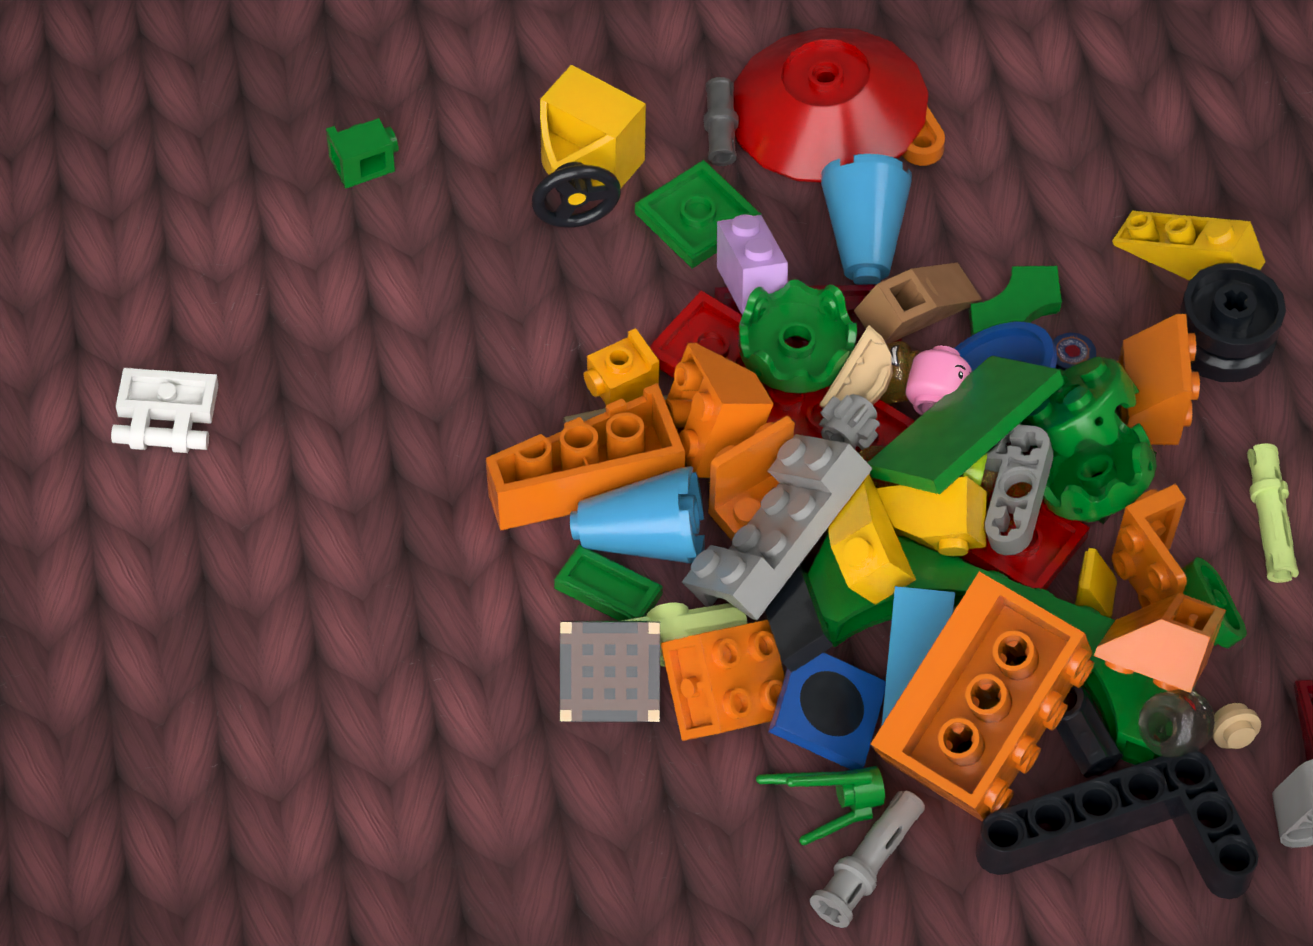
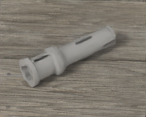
M898 791L890 805L866 834L853 855L839 859L833 868L834 876L823 890H816L812 895L810 905L827 923L840 928L847 927L853 919L852 910L863 896L871 895L877 886L876 875L890 854L892 855L915 820L925 810L924 803L914 793Z

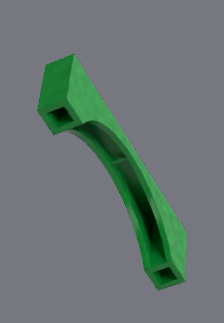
M828 533L808 573V577L833 647H836L866 628L892 620L894 594L875 605L848 588L832 551ZM897 536L916 578L915 581L905 587L955 592L954 607H957L980 571L1084 632L1093 652L1090 660L1094 662V666L1083 685L1095 701L1107 729L1123 754L1121 760L1137 765L1168 754L1163 752L1162 749L1164 747L1170 749L1189 703L1184 696L1188 699L1191 696L1185 690L1181 692L1164 690L1153 683V678L1137 672L1124 674L1114 671L1105 665V660L1095 657L1096 648L1115 622L1114 619L1101 615L1094 608L1077 606L1056 598L1047 590L1030 588L1009 580L1007 576L1000 572L983 570L963 562L957 556H945L923 547L905 536ZM1152 732L1156 736V740L1151 739L1150 734ZM1147 740L1155 748L1156 752L1148 747Z

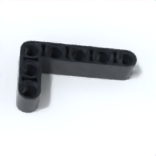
M1192 749L1179 750L989 814L982 822L976 849L977 862L984 870L992 874L1003 875L1172 819L1206 886L1211 893L1224 899L1238 898L1246 892L1256 870L1259 856L1211 761L1203 753ZM1178 778H1189L1194 781L1195 785L1184 784ZM1131 793H1143L1150 800L1137 799ZM1085 808H1096L1103 812L1104 815H1091ZM1199 820H1210L1218 827H1206ZM1048 823L1055 826L1058 830L1046 831L1040 828L1038 824ZM1004 839L1011 846L1000 847L992 843L991 840ZM1221 863H1232L1241 871H1229Z

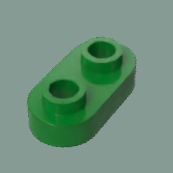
M1196 557L1181 568L1187 579L1183 592L1184 595L1226 610L1214 646L1219 644L1229 649L1245 638L1247 635L1245 624L1217 571L1200 557Z

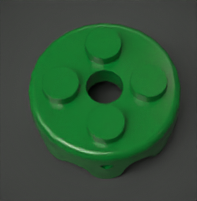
M794 279L788 281L780 290L770 294L763 287L759 286L750 294L739 324L738 347L740 356L746 368L756 373L759 380L770 388L787 393L816 392L833 384L854 350L857 324L851 321L846 310L843 293L835 285H827L824 289L818 290L805 285L802 281ZM791 336H800L806 339L809 344L803 348H793L787 345L785 340Z
M1094 357L1073 365L1064 371L1060 369L1064 384L1020 423V425L1042 428L1050 438L1052 449L1063 457H1070L1073 455L1076 445L1084 439H1092L1104 446L1114 443L1118 438L1119 431L1115 420V409L1118 405L1126 409L1134 407L1136 405L1135 395L1139 390L1117 360L1107 357ZM1099 417V421L1095 423V419Z
M1115 413V420L1119 431L1118 438L1111 445L1104 446L1092 439H1084L1076 445L1075 451L1070 457H1063L1056 451H1053V461L1043 495V501L1047 508L1057 516L1068 520L1095 522L1103 517L1113 515L1135 502L1149 488L1157 468L1154 450L1141 424L1138 423L1130 428ZM1099 417L1095 419V423L1099 421ZM1102 472V474L1092 477L1094 474Z

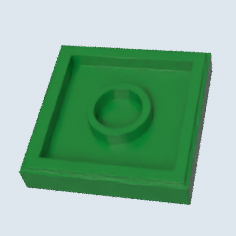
M705 160L697 163L635 203V214L691 269L717 253V221L734 219L739 215H761Z

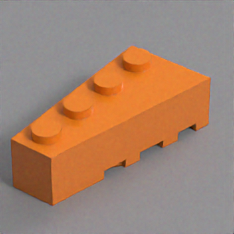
M658 383L644 388L643 396L626 403L621 398L606 405V412L583 421L581 417L564 423V429L561 432L547 438L539 434L486 458L488 495L500 531L570 515L571 511H577L578 503L581 500L685 467V450Z

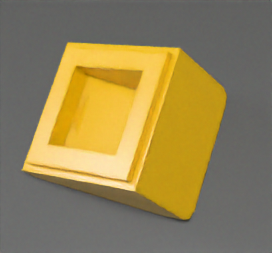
M1088 548V551H1085L1075 605L1094 608L1101 615L1111 618L1117 585L1116 577L1098 551Z

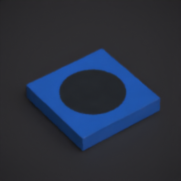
M823 652L792 673L787 668L768 732L850 770L863 768L884 698L886 681Z

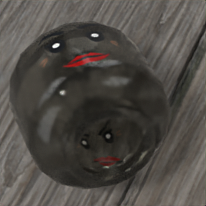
M1180 689L1156 693L1149 698L1140 710L1138 726L1140 736L1149 749L1155 754L1171 758L1197 752L1206 746L1214 733L1215 718L1213 709L1204 696L1194 690L1190 693Z

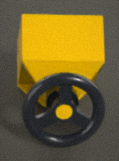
M573 65L568 67L540 99L541 161L549 175L537 185L532 195V208L539 219L556 227H580L602 219L614 209L620 199L621 188L645 161L646 103ZM554 188L559 192L562 202L555 212L548 209L545 204L548 193ZM603 200L590 210L572 214L577 207H581L589 201Z

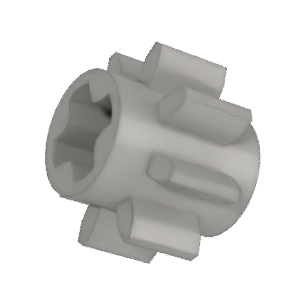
M855 394L846 395L842 401L833 396L820 412L824 417L819 423L823 427L821 431L823 439L849 443L854 449L858 446L861 450L866 451L878 436L875 431L880 425L879 421L875 420L877 418V411L862 396Z

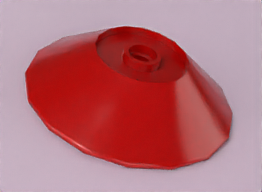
M819 27L782 37L752 56L734 81V111L738 114L739 119L738 128L735 130V137L738 145L761 167L795 181L821 183L823 168L834 160L840 159V166L854 163L853 155L880 154L896 159L905 154L909 145L914 142L925 125L929 92L918 65L893 42L859 29Z

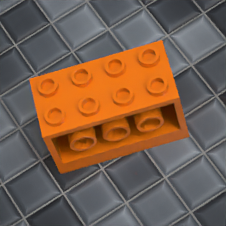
M979 571L870 745L885 762L983 822L989 814L1007 808L1014 794V791L1009 788L1019 771L1026 774L1034 765L1041 751V748L1036 744L1046 728L1053 731L1062 720L1068 707L1063 702L1073 685L1080 688L1090 675L1094 666V662L1090 660L1093 652L1085 633ZM1016 657H1027L1021 664L1011 666L1010 664ZM999 698L1000 701L995 707L990 709L983 707L989 699ZM971 740L973 743L971 748L958 753V746L963 742Z

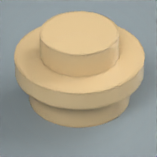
M1232 703L1220 708L1211 720L1212 738L1219 747L1225 749L1246 747L1254 740L1261 728V721L1257 713L1248 709L1242 703Z

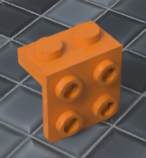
M1176 484L1160 491L1157 489L1149 490L1139 496L1134 503L1126 506L1114 546L1112 563L1115 571L1120 578L1128 580L1135 589L1141 608L1178 592L1183 594L1187 583L1183 570L1168 551L1171 548L1186 500Z

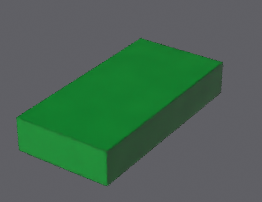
M580 544L554 579V589L618 621L646 617L647 613L655 607L663 595L662 585L590 549H585Z

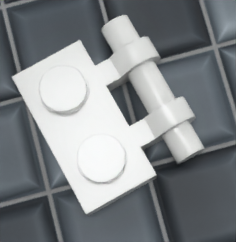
M124 368L116 410L118 417L132 418L131 426L113 425L112 443L129 444L130 449L146 450L147 446L172 447L173 452L188 453L189 449L207 450L209 432L191 429L193 422L212 423L219 386L217 374ZM151 419L175 421L173 429L149 427Z

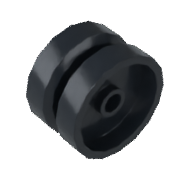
M1219 263L1202 269L1189 281L1182 300L1180 314H1186L1188 333H1195L1196 355L1195 360L1191 361V369L1193 371L1199 372V375L1218 382H1242L1258 376L1270 364L1286 313L1284 295L1273 279L1260 270L1246 265Z

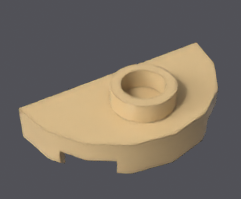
M870 325L866 328L819 406L821 408H824L833 396L842 401L846 395L852 394L862 396L874 405L886 392L893 374L892 355L883 337Z

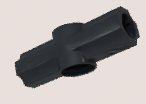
M1026 656L1016 657L1019 664L1023 663L1027 658ZM1073 685L1069 693L1077 694V702L1070 711L1065 712L1056 729L1083 776L1089 778L1094 775H1101L1113 768L1123 758V754L1096 710L1092 697L1083 686L1077 688Z

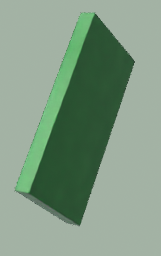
M990 356L972 371L954 392L942 397L867 462L872 467L870 471L871 477L941 494L1064 384L1060 369Z

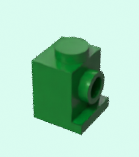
M379 118L363 124H355L337 132L335 126L326 128L329 158L345 189L395 172L394 153L399 151L398 142L393 129L390 126L384 128Z

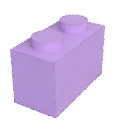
M739 215L734 219L717 221V269L743 316L748 298L755 288L763 287L770 294L786 285L788 262L762 215Z

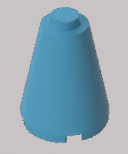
M880 154L853 155L854 163L840 166V159L834 160L823 168L821 172V185L844 275L853 280L856 285L878 284L890 274L911 188L912 172L910 169L906 172L903 170L902 161Z
M692 466L681 467L579 501L577 511H571L570 529L573 540L580 539L581 545L585 549L691 564L697 555L705 549V535L695 536V534H699L700 520H704L702 496L696 472H692Z

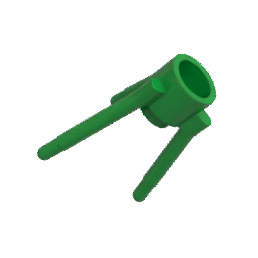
M877 766L840 772L760 774L756 777L758 784H787L789 787L836 785V793L841 807L850 806L851 812L799 838L801 845H807L852 823L872 819L871 807L884 805L885 802L884 783Z

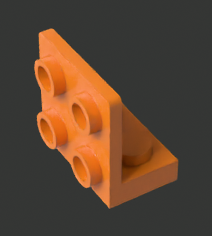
M785 416L775 423L769 422L762 425L752 437L736 446L729 445L723 448L711 461L708 514L731 541L736 532L747 525L760 509L763 497L779 484L768 472V469L778 458L777 454L781 446L794 437L795 423L789 416Z
M768 620L700 633L661 643L682 741L772 721L785 676L780 654Z

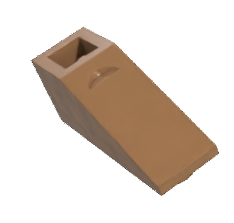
M957 262L912 268L882 281L870 291L855 308L854 312L865 329L870 325L883 337L888 345L969 308L971 303H980L982 298Z

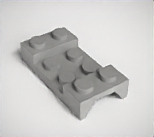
M795 434L792 439L785 442L778 451V458L768 469V472L779 482L777 487L770 490L763 497L761 507L747 525L736 532L730 548L726 549L710 545L693 560L691 570L682 583L706 607L712 606L718 598H722L751 619L758 620L872 470V467L849 443Z

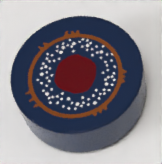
M1064 333L1053 340L1057 349L1056 369L1064 371L1073 365L1096 357L1095 345L1082 334Z

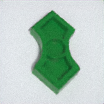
M1012 266L1010 282L999 295L988 301L970 304L971 336L999 324L1008 322L1031 323L1042 316L1060 312L1062 299L1058 266Z

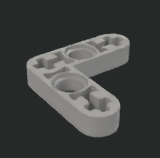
M1018 424L991 451L987 452L984 471L999 473L985 520V531L991 548L1002 555L1020 553L1029 546L1032 540L1053 461V449L1047 432L1040 427ZM1011 442V446H1006V443ZM1036 445V446L1038 447V448L1032 449V451L1030 452V455H1023V453H1022V452H1028V450L1030 449V446ZM1019 482L1029 483L1032 486L1031 491L1021 498H1013L1006 494L1013 484ZM1009 513L1014 514L1013 518L1016 529H1011L1008 536H1002L1000 532L1007 531L1010 523Z

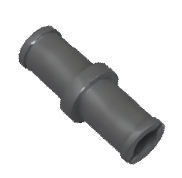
M725 77L712 78L706 83L708 112L704 115V128L708 132L709 139L708 160L717 166L730 165L736 161L737 157L735 151V130L738 128L739 119L738 114L734 111V83Z

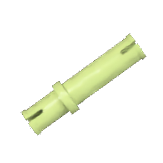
M1269 443L1253 446L1254 450L1249 449L1247 452L1253 484L1249 492L1250 498L1253 503H1256L1259 527L1266 559L1267 578L1276 583L1288 582L1292 580V577L1296 578L1299 574L1286 507V499L1289 495L1288 485L1282 480L1277 446Z

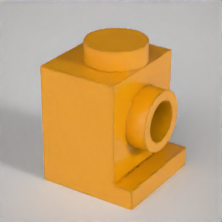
M635 328L628 331L627 338L587 356V371L583 374L584 380L590 393L594 397L600 396L606 405L621 398L627 403L643 396L644 388L656 383L659 384V360Z

